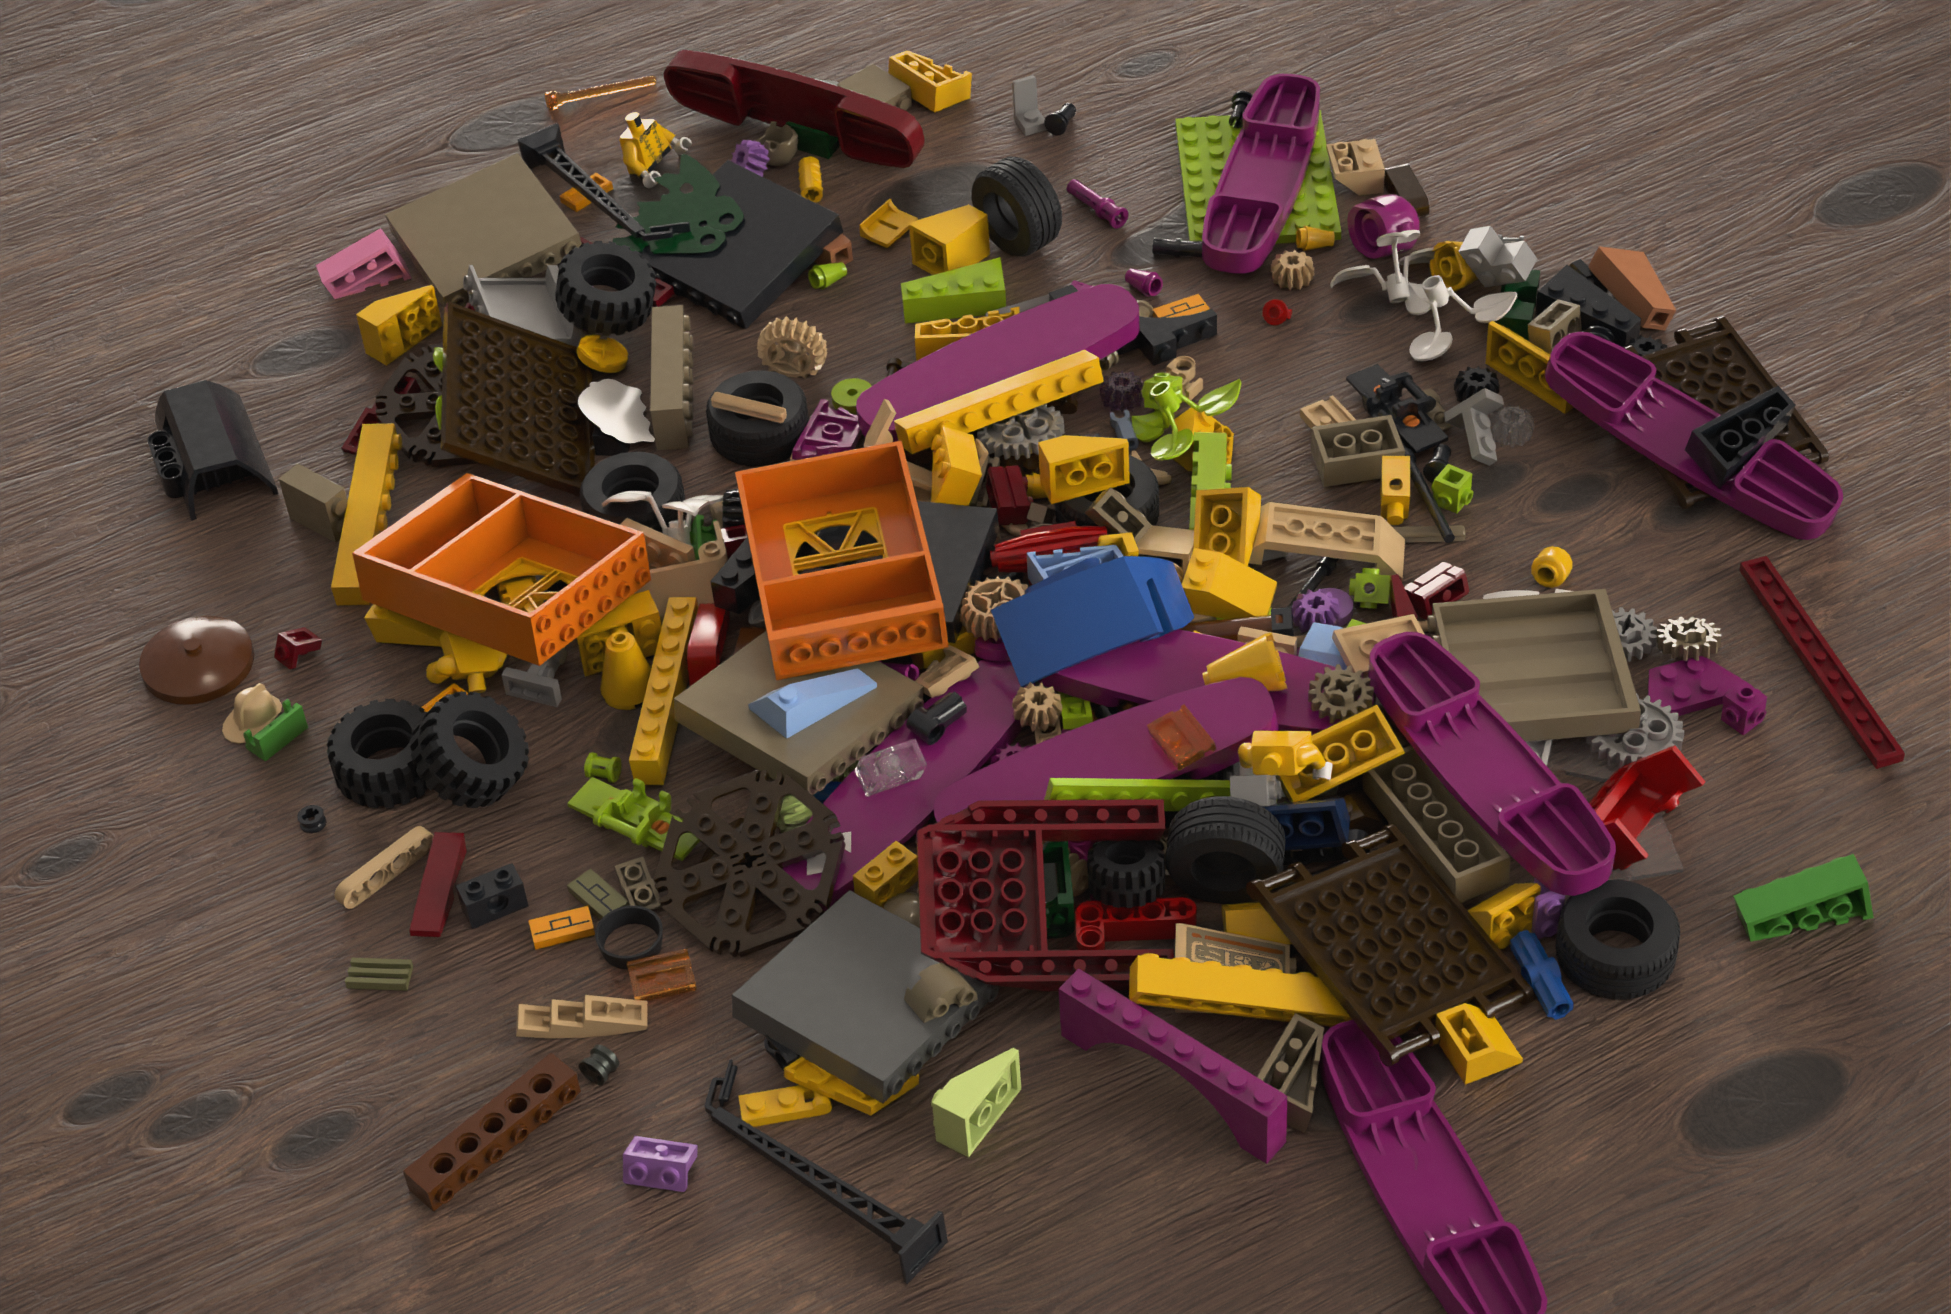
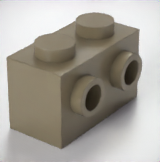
M1111 487L1103 491L1084 512L1098 526H1106L1108 535L1132 532L1136 544L1152 526L1146 520L1143 513L1134 509L1126 502L1121 493L1113 490Z

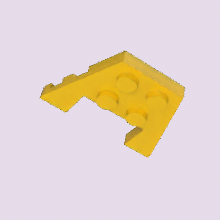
M803 1057L784 1068V1077L787 1080L870 1116L919 1084V1074L912 1075L896 1095H892L884 1103H881Z

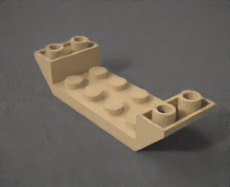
M1269 502L1261 506L1260 524L1249 563L1262 565L1264 549L1371 562L1375 563V569H1380L1379 575L1392 576L1398 574L1402 582L1405 539L1382 516Z

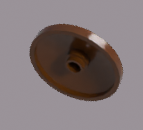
M197 616L175 622L162 629L150 639L142 651L139 668L146 688L157 698L174 704H199L217 699L235 689L247 677L252 668L254 649L248 633L238 623L218 616Z

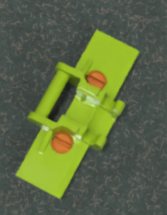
M592 777L567 803L568 807L593 818L594 825L598 827L604 826L608 830L612 829L630 838L632 843L636 845L642 844L646 848L651 846L660 851L663 850L672 816L675 820L682 822L679 817L669 813L671 810V795L663 790L660 791V801H656L646 796L645 783L637 778L633 780L634 788L631 792L627 789L621 791ZM691 833L683 834L679 838L674 858L683 861L700 841Z

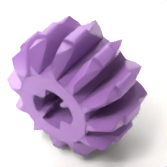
M743 140L741 145L736 144V151L732 153L733 158L730 161L763 177V171L767 169L766 164L770 160L767 157L769 150L765 149L764 145L755 140Z
M1308 589L1306 595L1298 594V598L1296 601H1293L1292 605L1294 625L1300 628L1301 633L1309 631L1313 622L1336 626L1340 619L1338 598H1333L1331 592L1322 593L1321 589L1317 592H1312Z

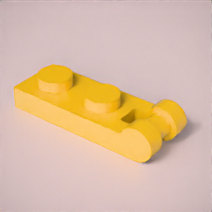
M801 1085L739 1095L742 1120L753 1127L825 1115L832 1110L829 1097ZM814 1098L811 1102H805V1099Z

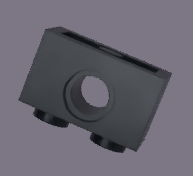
M513 863L455 885L461 909L472 929L529 907L523 882Z

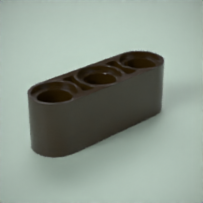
M1406 163L1386 167L1384 187L1388 194H1395L1406 199L1415 208L1418 217L1428 215L1430 207L1427 195L1410 165Z

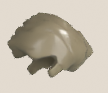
M771 121L765 134L755 141L760 142L764 145L765 149L769 150L767 157L770 160L767 162V165L783 166L787 165L796 153L798 135L787 124L783 127H776V122Z

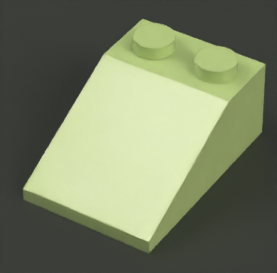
M1012 1048L950 1079L943 1089L937 1090L931 1102L937 1142L969 1158L1021 1090L1019 1050Z

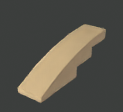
M585 995L583 1002L552 999L550 1007L519 1004L517 1009L516 1037L588 1038L618 1035L647 1029V1001Z

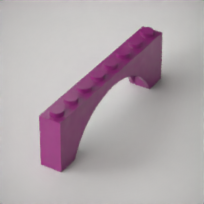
M1080 969L1059 988L1061 1036L1085 1051L1096 1044L1117 1043L1138 1049L1163 1062L1191 1083L1214 1106L1231 1129L1240 1148L1266 1164L1286 1143L1287 1095Z

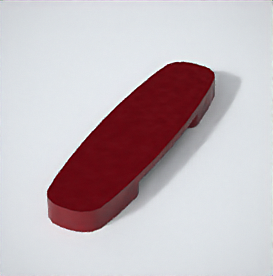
M692 50L678 51L664 70L666 87L677 102L694 111L732 125H741L746 117L769 124L771 121H775L778 127H783L788 121L838 137L842 152L849 158L897 168L910 167L924 147L925 139L921 125L907 111L820 80L762 64Z

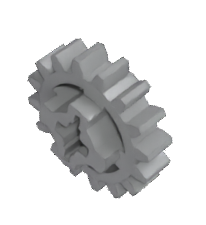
M1623 607L1619 608L1618 613L1612 610L1626 660L1631 662L1632 656L1640 660L1643 653L1651 654V649L1656 646L1657 627L1653 626L1654 620H1645L1646 613L1643 612L1637 615L1633 608L1629 612H1625Z

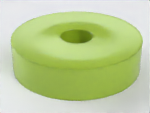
M858 378L840 381L833 387L831 392L834 408L837 410L841 407L850 414H857V399L862 392L872 387L871 384Z

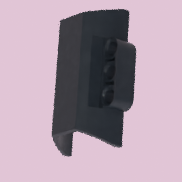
M207 380L165 390L162 393L155 411V423L158 431L149 435L147 439L166 495L170 498H180L183 496L191 521L197 519L194 507V495L197 492L209 491V488L216 486L219 488L221 487L220 485L225 483L232 484V481L244 480L245 477L251 475L253 477L257 476L268 485L273 495L279 494L239 394L220 384Z

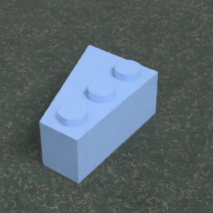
M1117 545L1080 548V552L1063 553L1062 549L1053 550L1051 555L1036 556L1035 552H1026L1028 578L1032 585L1083 560L1096 557L1103 564L1123 557V554Z

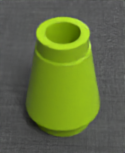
M843 262L815 265L808 272L809 282L813 288L823 290L846 276L847 268Z

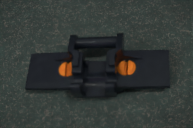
M1375 364L1347 376L1346 380L1362 396L1363 407L1372 418L1392 415L1399 436L1416 454L1448 441V436L1426 414L1434 409L1436 400L1432 396H1427L1412 380L1413 377L1409 372L1390 376L1379 364ZM1406 388L1416 400L1409 398L1401 401L1399 398L1402 397V389Z

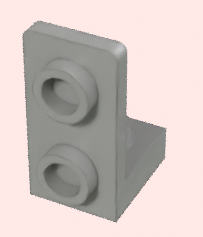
M1031 75L1014 80L1012 82L1014 121L1025 136L1047 130L1044 125L1045 118L1038 110L1035 76Z

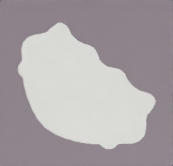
M603 379L599 382H591L590 387L586 388L579 396L578 405L581 411L589 420L600 427L603 433L612 435L624 443L654 442L655 440L649 432L650 422L643 415L646 406L640 400L642 394L640 389L626 386L613 379Z

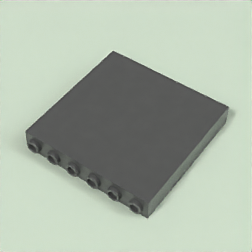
M849 890L732 994V1017L763 1035L767 1034L770 1038L789 1048L799 1056L877 1101L884 1103L892 1095H896L912 1075H917L931 1057L937 1056L942 1046L951 1038H955L969 1020H974L988 1002L994 1001L999 993V986L985 984L959 972L976 991L978 999L962 1007L951 1004L946 1014L923 1023L904 1000L907 987L912 990L914 985L921 979L919 973L922 970L940 962L921 954L920 928Z

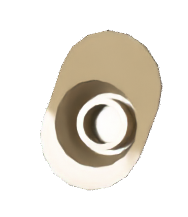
M262 683L239 692L235 697L233 711L223 723L222 732L225 738L231 743H246L243 735L245 731L250 729L253 737L280 714L282 709L280 700L272 696Z

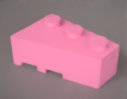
M381 228L316 265L322 283L334 299L366 291V287L380 284L381 287L389 285L388 281L399 278L404 280L411 279L404 259Z

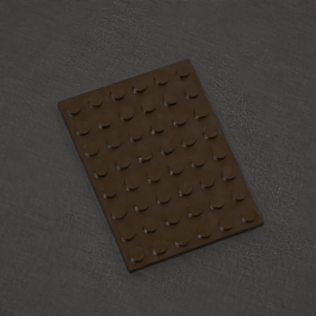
M448 301L444 307L441 450L580 497L581 484L589 471L595 466L592 437L594 423L585 416L578 405L579 396L586 388L590 387L592 382V368L585 365L578 358L577 347Z

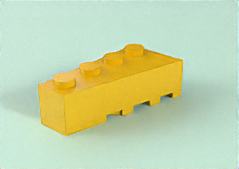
M1019 307L1010 308V313L999 314L998 310L990 311L988 316L974 318L973 315H965L956 322H952L950 319H942L915 324L916 361L970 334L1019 314Z

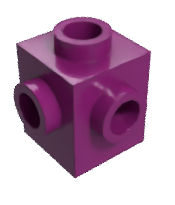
M1743 681L1737 687L1730 688L1724 694L1721 720L1740 734L1745 735L1763 721L1766 715L1767 696L1759 689Z

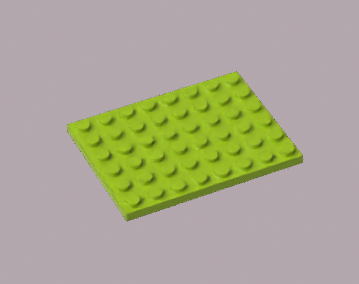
M1319 110L1315 142L1302 186L1293 209L1275 244L1295 243L1297 229L1304 226L1334 231L1335 240H1341V226L1329 156L1326 149L1321 110ZM1231 115L1175 119L1189 241H1202L1203 225L1209 199L1215 194L1223 168L1242 129L1234 128L1236 120H1234L1232 126L1229 124Z

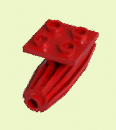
M1075 521L1020 530L1021 536L995 544V550L990 551L992 567H998L999 572H1027L1028 574L1026 552H1035L1036 556L1051 555L1053 550L1062 549L1063 553L1080 552V548L1098 546L1099 536L1107 535L1106 526H1076Z

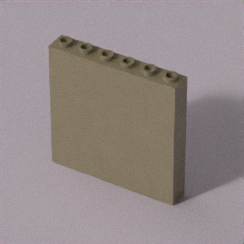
M518 153L385 214L391 233L428 286H434L436 297L443 307L446 306L448 301L463 307L469 302L468 291H465L463 287V278L468 273L469 265H473L478 278H529L546 270L547 265L561 263L565 255L575 247L580 248V245H582L577 230Z
M765 631L675 697V721L761 772L767 770L770 775L769 777L774 780L778 772L782 773L784 779H786L787 774L811 795H814L816 792L823 790L835 777L842 775L854 762L861 760L873 747L881 744L894 730L900 729L915 709L923 707L924 686L879 661L776 681L767 632ZM858 668L877 683V688L787 739L749 709L751 702L786 685Z

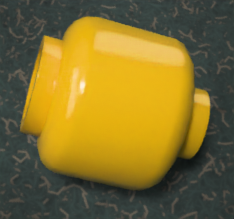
M1551 546L1544 548L1532 563L1531 573L1533 578L1544 587H1558L1569 576L1572 570V559L1560 547Z

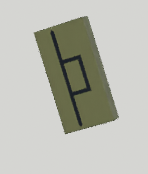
M589 869L567 885L568 892L584 906H588L589 910L600 920L614 909L629 906L628 900L592 869Z

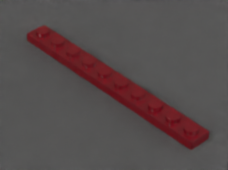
M1763 556L1741 562L1739 571L1874 767L1878 769L1903 762L1904 751L1768 557Z

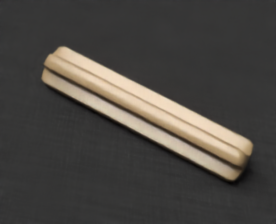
M714 392L711 397V405L714 408L776 423H783L787 417L786 409L783 407L721 392Z

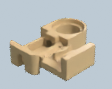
M1179 356L1166 366V373H1169L1170 376L1182 377V394L1189 400H1192L1203 389L1202 378L1189 383L1195 376V361L1193 358ZM1179 367H1189L1190 369H1189V370H1178L1177 368H1179Z

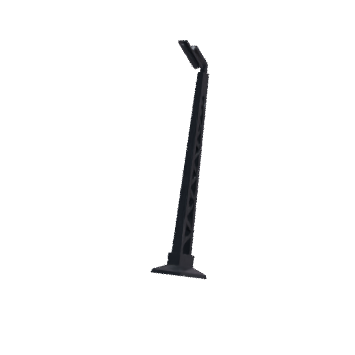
M558 122L518 139L521 157L529 169L539 165L548 166L636 239L641 238L643 241L672 238L675 233L691 231L689 222L651 226V233L645 234L644 228L565 153Z
M729 1060L725 1077H714L712 1079L705 1101V1110L711 1115L712 1121L888 1242L892 1247V1251L899 1255L903 1281L908 1284L948 1243L943 1212L938 1211L925 1225L913 1217L907 1219L721 1108L725 1102L729 1101L738 1067L733 1065V1061ZM722 1085L718 1098L720 1106L715 1109L712 1107L717 1086ZM834 1188H836V1190H837V1195H836L835 1193H833L832 1191H830L829 1189H834ZM842 1192L851 1198L843 1199ZM858 1208H867V1215L858 1210ZM874 1212L883 1218L874 1219ZM900 1227V1229L895 1234L888 1230L890 1228Z

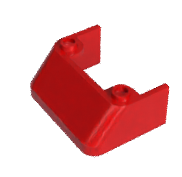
M1675 745L1622 766L1609 777L1589 802L1615 841L1616 853L1613 870L1620 869L1622 871L1633 863L1645 860L1649 855L1637 842L1636 838L1655 814L1662 811L1668 813L1679 805L1680 801L1678 799L1683 793L1701 787L1705 783V780Z

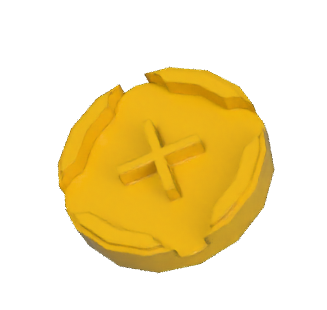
M595 334L585 336L580 340L576 352L578 358L588 367L606 373L620 372L625 369L628 361V351L615 339L607 337V340L600 339L601 335Z

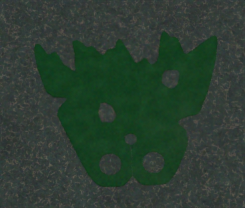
M684 153L681 155L679 174L665 173L660 177L654 178L656 182L669 190V194L662 195L661 201L637 202V205L640 207L638 210L639 216L633 218L644 228L645 234L651 233V226L689 222L691 231L675 233L672 238L643 241L641 238L636 239L631 235L613 238V242H616V245L619 246L626 245L633 252L635 250L640 252L647 245H650V250L653 253L711 252L726 239L725 232L734 230L742 222L744 215L733 198L725 195L715 197L720 186L719 182L697 160ZM684 183H689L694 189L692 192L684 194L680 191V187ZM723 214H733L734 220L731 223L724 225L719 222V218ZM707 221V225L704 227H700L699 223ZM619 224L615 226L616 228L624 229ZM706 234H713L716 237L715 241L710 245H702L700 243V239Z

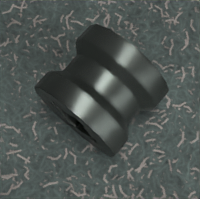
M597 1044L591 1049L590 1057L584 1058L580 1062L579 1069L588 1080L597 1085H603L608 1079V1073L615 1071L620 1063L617 1056L610 1049Z

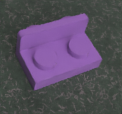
M1534 877V883H1538L1541 886V893L1535 898L1531 933H1535L1537 938L1540 939L1557 933L1559 916L1564 905L1565 895L1550 891Z
M635 1136L623 1154V1182L632 1185L685 1192L688 1187V1171L697 1158V1145Z

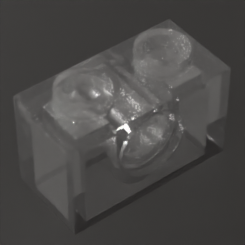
M912 739L861 757L855 773L866 797L921 778L927 763L916 739Z

